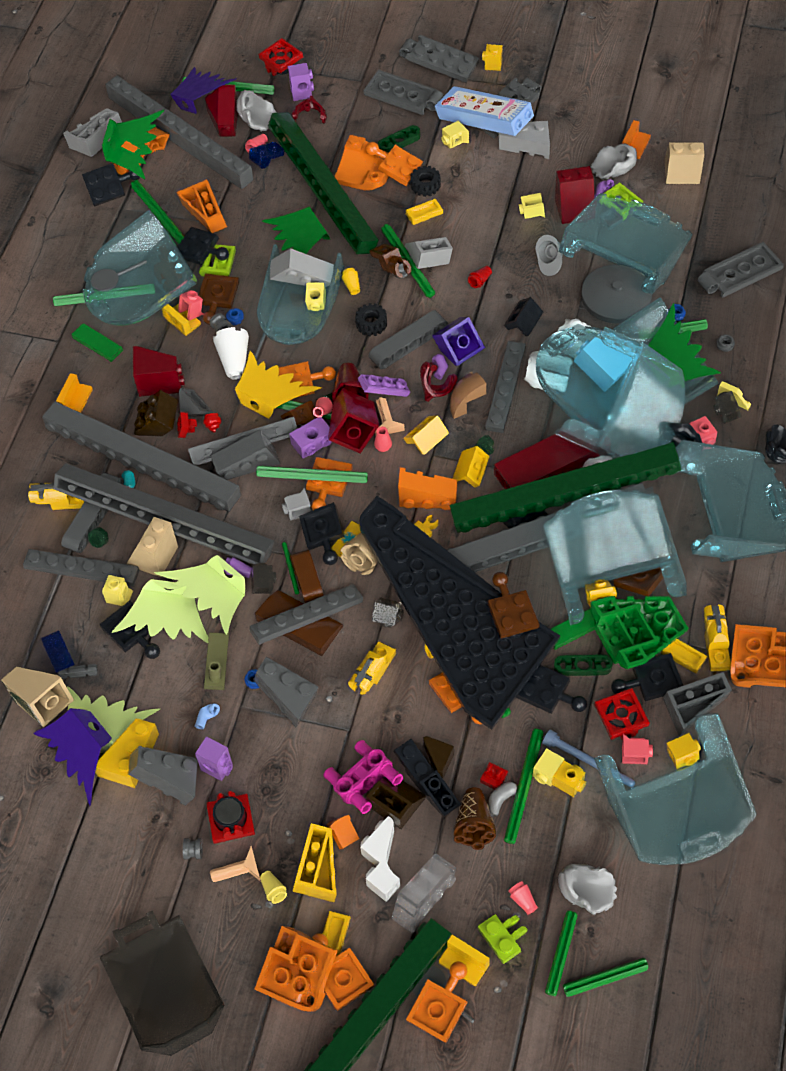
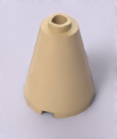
M362 533L358 534L341 548V559L352 571L356 572V570L362 572V575H367L375 569L378 561Z

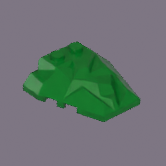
M608 596L592 601L590 604L592 616L596 621L594 627L598 637L613 663H619L625 669L645 664L689 629L670 596H645V599H634L633 596H627L626 599H616L615 596Z

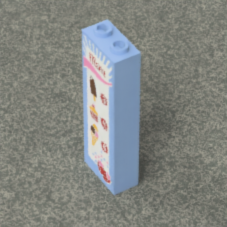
M455 86L435 105L438 117L441 120L450 122L459 120L463 125L516 136L534 116L530 102Z

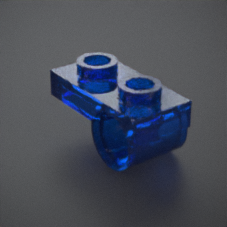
M274 141L250 148L249 159L261 169H264L270 164L271 159L283 156L285 151Z
M59 630L41 638L56 673L75 665Z

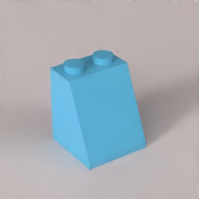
M595 337L591 341L586 340L581 345L580 349L575 353L577 357L574 362L606 392L630 369L639 356Z

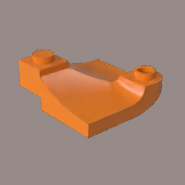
M354 135L349 136L344 146L340 165L334 176L340 185L360 190H373L384 186L389 176L378 170L384 159L377 155H369L366 152V146L369 143L366 141V138Z
M735 624L730 670L732 683L739 687L748 688L753 685L786 688V632H777V628ZM738 676H744L745 678L738 679Z
M281 926L274 947L269 948L255 990L299 1010L307 1012L317 1011L323 1003L326 994L324 993L325 984L338 950L294 928ZM312 996L314 997V1003H313V1004H311V1002H310V998H311Z

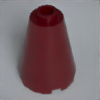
M343 363L339 367L332 393L333 401L342 388L368 399L369 394L364 392L358 380L360 374L353 363Z

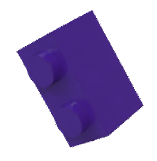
M459 317L432 335L439 350L455 366L462 364L485 348L469 317Z

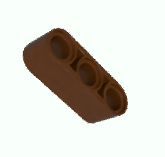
M309 549L291 554L292 565L304 602L307 603L324 596Z

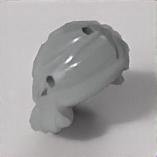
M250 90L242 91L236 102L238 114L243 121L248 123L250 128L260 130L261 132L269 129L268 124L271 115L276 113L272 103L257 96Z
M628 144L603 147L591 164L592 173L602 180H608L611 176L614 178L623 175L635 166L637 151Z
M569 864L558 875V884L563 896L573 905L576 904L585 908L593 915L609 910L613 906V900L617 898L615 894L617 891V887H615L616 881L606 868H601L600 866L595 868L588 864Z

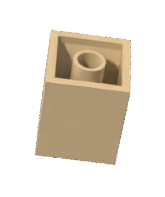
M669 143L665 155L666 184H700L704 160V143Z
M153 517L129 558L127 565L138 566L141 571L162 577L154 572L165 571L178 548L171 522Z

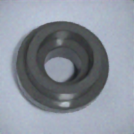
M727 334L721 335L716 342L717 348L724 352L731 351L735 345L732 336Z

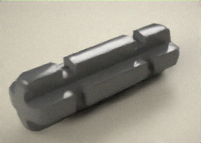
M90 664L88 667L80 665L71 666L69 669L67 667L58 669V676L61 679H68L67 677H86L88 674L89 676H96L98 673L96 664Z

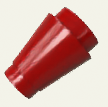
M484 266L470 273L468 277L470 286L473 288L482 287L492 274V269L489 266Z

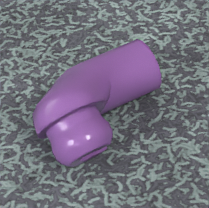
M608 179L607 181L600 182L596 187L594 198L598 200L603 193L614 187V181Z
M437 354L432 358V362L438 366L434 377L441 380L448 368V364L443 355Z

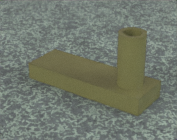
M209 632L204 689H225L229 633L226 635L225 633Z

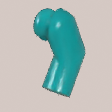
M130 470L124 471L121 475L124 485L134 488L136 485L134 473Z

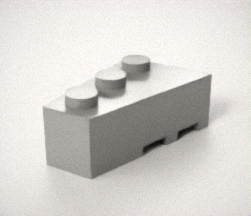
M548 121L528 122L516 136L498 132L499 149L515 153L520 151L528 152L531 156L538 154L549 159L550 139Z

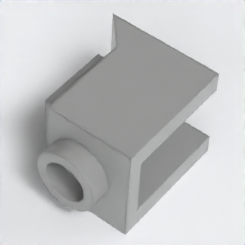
M303 488L301 493L286 496L284 498L285 503L281 504L284 514H288L290 521L298 519L300 515L311 511V505L305 488Z

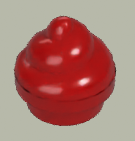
M210 413L204 416L203 424L211 432L215 433L222 423L221 417H219L218 413Z

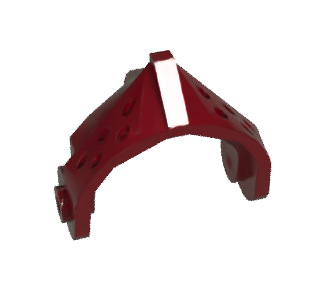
M313 96L307 97L306 100L299 103L296 109L293 110L292 117L295 122L301 111L305 110L308 112L310 109H315L320 112L322 123H326V111Z
M425 361L420 369V377L425 395L424 400L429 402L432 398L449 394L453 390L458 377L452 374L447 377L444 384L431 385V377L433 372L437 370V366L433 362Z

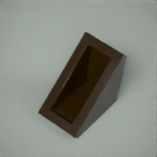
M425 736L423 737L425 751L434 771L437 770L443 779L454 756V746Z

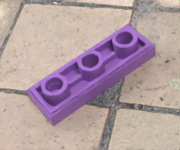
M361 374L358 378L364 392L404 397L410 394L407 383L402 378L397 379Z

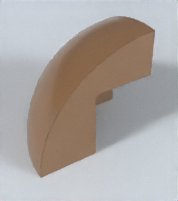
M470 372L465 375L453 389L450 398V411L454 419L467 414V402L486 395V382L477 372Z

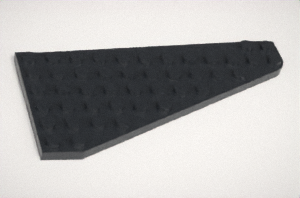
M376 496L360 516V531L462 708L470 716L492 730L559 641L560 635L539 622V628L500 638L488 606V600L502 597V594L410 522L402 512L379 496Z

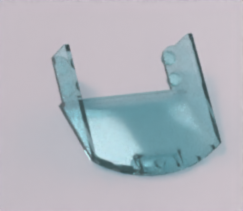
M600 193L565 228L558 252L571 258L583 248L618 265L632 267L647 277L642 284V291L653 295L661 284L664 285L690 241L692 233L689 230L684 231L680 222L674 223L670 220L671 216L652 206L633 199L631 202L623 201L621 196L617 195L615 199L608 198L606 194Z
M602 328L597 332V336L601 337L602 342L606 346L632 357L603 428L600 431L576 419H568L561 428L555 431V434L602 456H611L613 459L670 443L675 433L669 425L672 422L680 423L684 410L685 379L683 370L644 342L635 341L610 328Z
M687 440L681 441L676 447L681 465V471L679 472L688 473L689 475L696 474L713 535H708L704 540H694L691 544L692 553L694 555L718 557L720 562L786 551V489L782 481L778 482L774 475L775 469L773 467L769 468L763 461L765 459L764 455L761 452Z
M611 490L595 493L572 502V505L564 510L560 509L557 515L543 525L570 625L580 623L584 618V610L578 589L585 587V584L594 583V581L599 579L609 581L660 567L668 593L673 597L687 595L686 579L659 495L640 493L639 490H633V492Z
M718 713L703 715L695 723V729L706 759L625 790L616 763L611 756L600 755L594 758L608 795L607 799L639 861L659 865L691 863L707 858L726 848L735 838L743 834L744 829L757 815Z

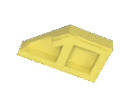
M721 382L717 397L746 410L750 408L751 403L742 397L743 393L739 388L726 382Z

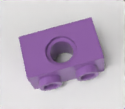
M307 63L288 66L293 101L307 99V97L312 96L311 91H314V85L310 79H313L312 70L308 69Z
M318 417L289 433L291 445L302 458L311 456L319 449L327 447L332 443V441L328 440L330 427L322 417Z
M206 737L195 753L201 771L222 781L225 775L228 776L233 768L228 747Z

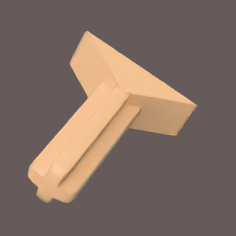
M379 397L376 400L382 425L379 427H386L389 434L405 431L404 424L392 420L387 400Z
M252 846L246 860L212 869L210 871L212 881L217 882L248 872L261 881Z

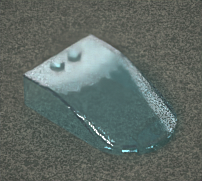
M274 244L258 303V321L263 332L278 343L288 345L304 343L315 337L322 330L331 313L339 291L342 272L344 271L341 253L337 254L331 283L325 287L326 303L324 310L312 311L307 309L305 302L306 286L270 280L271 260L280 255L278 246Z

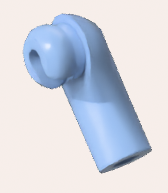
M213 703L202 707L198 713L195 727L203 730L206 721L218 715L220 711L219 705Z

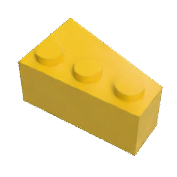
M136 718L98 760L95 771L97 777L135 788L138 780L128 775L130 755L138 746L153 749L159 736L156 725Z
M311 823L293 892L334 903L337 892L331 828Z

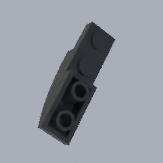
M409 739L394 750L395 755L405 767V772L443 817L461 805L437 770L434 771L412 739Z

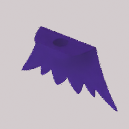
M194 67L184 81L170 95L181 110L196 114L197 109L194 106V100L237 78L222 81L224 78L216 80L220 74L208 78L211 72L200 77L201 72L196 75V68ZM182 100L187 104L188 107H184V105L182 104Z
M70 708L55 722L33 734L51 739L48 747L58 746L55 761L67 760L68 777H71L78 771V785L80 786L84 780L87 800L91 806L93 781L101 748L108 744L112 737L91 711ZM89 722L93 723L96 731L89 728Z

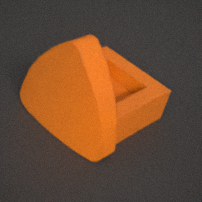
M349 815L332 820L326 825L327 828L332 829V836L339 849H343L360 839L350 821Z

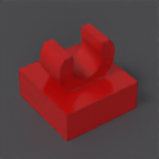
M180 412L177 421L178 438H186L187 432H195L197 421L196 419H188V413Z
M489 762L480 778V783L495 790L503 785L508 771Z

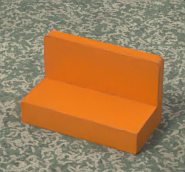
M633 120L622 144H628L635 148L637 159H640L651 135L639 132L640 122Z

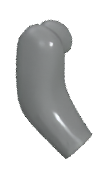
M508 781L490 794L488 807L491 816H498L502 803L510 796L516 795L517 787L515 783Z

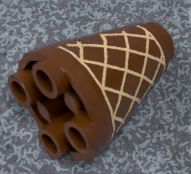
M472 787L467 789L463 796L454 826V841L466 846H472L474 850H481L484 848V845L492 842L496 837V827L482 790Z

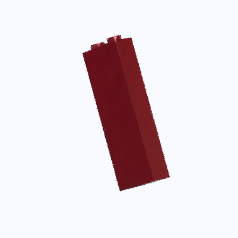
M588 417L495 463L494 475L504 489H509L579 469L584 466V463L589 458H597L601 455L609 454L611 443L609 438L600 431L599 425Z

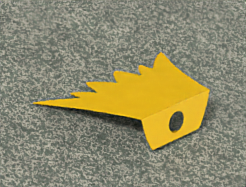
M250 351L245 370L235 387V391L242 405L269 419L276 407L322 387H299L303 381L290 383L294 373L278 376V365L265 370L264 361L258 365L253 353ZM251 401H255L258 405L251 404Z

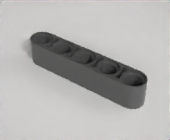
M433 310L375 346L368 356L380 369H385L433 338L432 335L447 326L448 322L436 310Z
M108 473L101 475V477L123 484L122 478ZM85 501L65 532L61 541L62 547L77 553L83 552L108 510Z

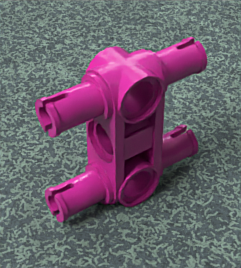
M360 740L354 747L355 751L363 756L359 762L343 776L337 773L333 767L328 768L323 776L333 785L334 791L341 797L344 803L353 804L362 814H366L370 811L372 804L363 795L384 776L394 786L402 782L403 776L393 768L392 762L385 756L382 750L372 749L364 740Z

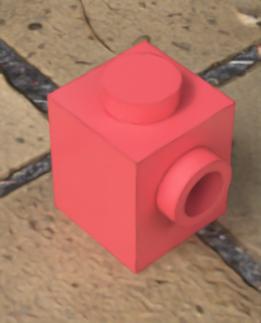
M706 416L689 423L700 434L703 444L702 448H708L716 442L717 431Z

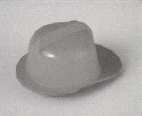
M543 235L538 239L535 247L538 264L544 275L553 276L561 268L563 247L555 237Z

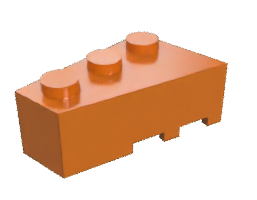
M207 179L176 192L182 205L211 233L227 227Z
M400 467L398 483L400 507L450 510V505L457 503L456 479L434 475L432 478L423 476V472L417 471L416 474L405 472L406 468Z

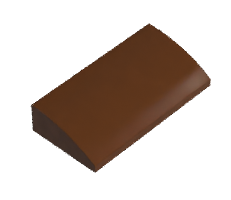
M277 590L255 612L256 621H263L304 603ZM325 617L283 636L323 656L343 628V624L330 617Z

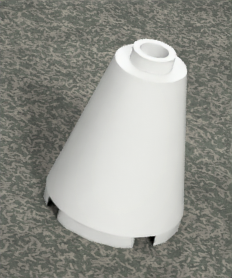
M235 327L219 330L216 332V336H213V342L227 377L233 380L240 379L245 370L249 340L248 332L245 329L241 328V331H236Z

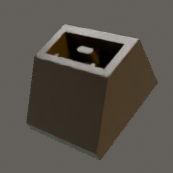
M160 390L144 402H141L137 407L138 414L134 423V434L137 436H164L173 430L178 399Z
M386 777L379 780L366 796V800L372 804L371 809L385 819L388 816L392 818L394 825L399 829L404 827L426 798L424 794L402 780L400 784L394 786Z

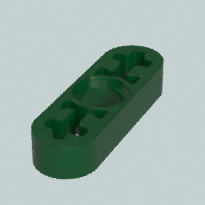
M412 125L379 140V149L390 152L394 145L403 148L418 141L421 137L420 128ZM398 138L403 139V141L397 142L395 140Z
M561 655L554 661V671L565 676L607 675L612 670L613 661L607 655ZM584 661L588 663L589 667L587 669H580L577 664ZM592 662H595V669H592ZM601 662H605L606 668H602ZM561 663L565 664V669H561Z

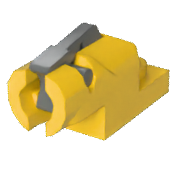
M41 482L29 484L30 502L50 504L52 510L79 509L85 502L54 490V483Z
M719 604L718 606L708 605L703 611L706 629L704 637L710 672L731 670L728 649L730 643L724 606Z
M378 641L373 651H368L362 663L359 664L348 682L349 687L356 691L359 686L362 689L360 694H366L373 684H378L394 658L396 649Z

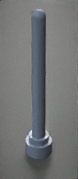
M551 729L547 732L542 742L545 746L549 748L551 746L553 748L558 747L628 787L635 785L633 779L560 740V737L557 736L558 733Z

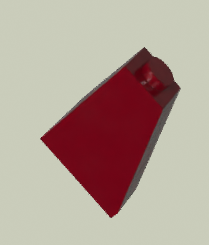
M222 85L205 97L207 112L220 137L236 136L238 112L236 108L237 93L235 85Z

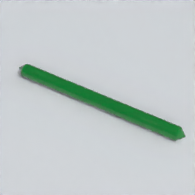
M283 541L282 547L295 594L298 595L300 592L287 543Z

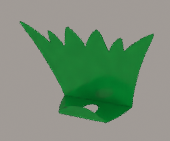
M164 110L121 123H116L114 120L109 119L102 143L105 160L122 166L145 180L139 163L146 164V162L140 155L152 153V150L145 143L155 139L156 135L147 131L156 126L151 123ZM126 140L138 147L134 153L121 147Z
M310 207L280 217L262 220L264 223L278 225L272 230H282L274 238V240L287 239L282 246V251L293 247L294 250L307 254L321 238L331 240Z
M673 303L654 338L644 350L640 351L657 378L667 388L694 378L721 373L716 369L702 366L701 364L707 359L694 358L701 350L702 345H687L692 330L678 334L681 328V321L674 325L675 305Z

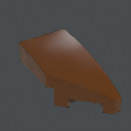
M311 400L281 415L282 419L294 417L296 425H304L318 417L313 414L315 407Z

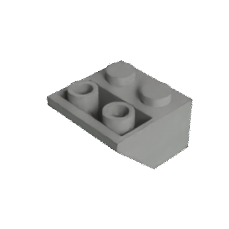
M446 237L405 244V248L417 269L446 265L450 262L453 248Z

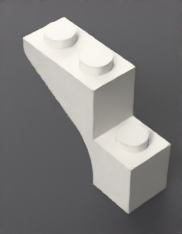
M389 816L384 821H379L371 836L367 835L360 844L361 855L376 866H373L366 874L367 887L386 902L400 887V878L388 866L394 836V822Z

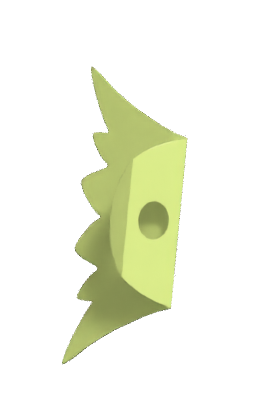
M218 555L199 566L174 571L154 572L157 575L178 580L173 584L175 586H187L182 596L186 598H199L197 603L199 611L212 608V618L220 616L222 628L227 635L232 617L245 596V578ZM224 570L232 574V578H228L224 574Z
M151 579L144 585L128 614L112 631V633L121 631L136 624L135 631H138L147 624L151 637L158 634L164 627L166 633L172 639L177 637L180 629L188 638H191L192 631L207 643L209 639L201 622L195 598L182 596L187 586L173 585L175 582Z
M67 687L74 699L68 705V710L73 708L91 711L112 737L111 741L101 748L100 753L102 754L112 746L136 718L144 720L160 710V708L135 713L138 707H133L123 711L124 700L108 706L104 696H100L91 704L88 695H85L81 700L70 687ZM89 722V728L96 731L93 723Z

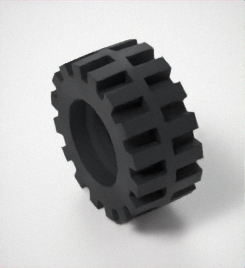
M431 166L417 167V170L414 169L413 173H411V189L415 194L418 193L419 196L422 194L423 197H426V195L432 196V193L436 194V191L440 190L441 178L436 168H431ZM422 180H430V182H421V181H422Z
M368 303V306L364 304L363 308L359 307L358 311H356V327L360 333L362 332V335L368 334L371 337L373 334L377 336V333L381 334L382 330L385 331L387 327L386 310L381 305L378 307L375 303L374 305ZM371 317L378 319L374 322L365 321L367 318Z

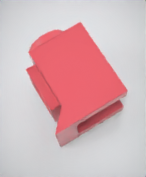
M192 290L181 294L178 312L182 313L188 310L187 319L189 321L204 315L201 312L203 299L198 296L196 291Z
M623 734L622 764L647 765L649 757L653 755V745L649 744V740L645 738L630 737L629 739Z

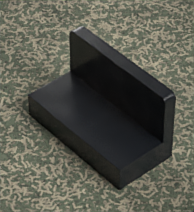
M531 297L520 300L504 326L507 330L518 328L525 336H529L542 316L543 310Z

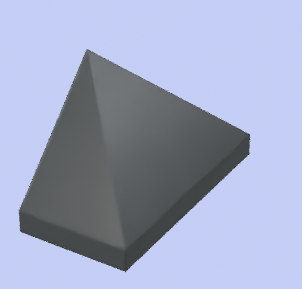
M180 388V412L188 413V416L213 413L193 389Z

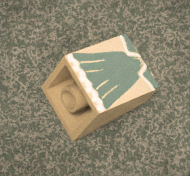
M15 667L1 679L15 703L43 727L74 701L63 680L58 675Z

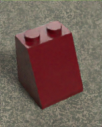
M590 166L556 171L555 202L562 224L595 219L594 178Z
M133 346V377L139 397L151 396L160 390L167 394L179 393L182 385H185L184 374L181 375L182 365L181 363L178 364L177 357Z
M342 388L333 401L328 440L361 454L379 427L373 401Z

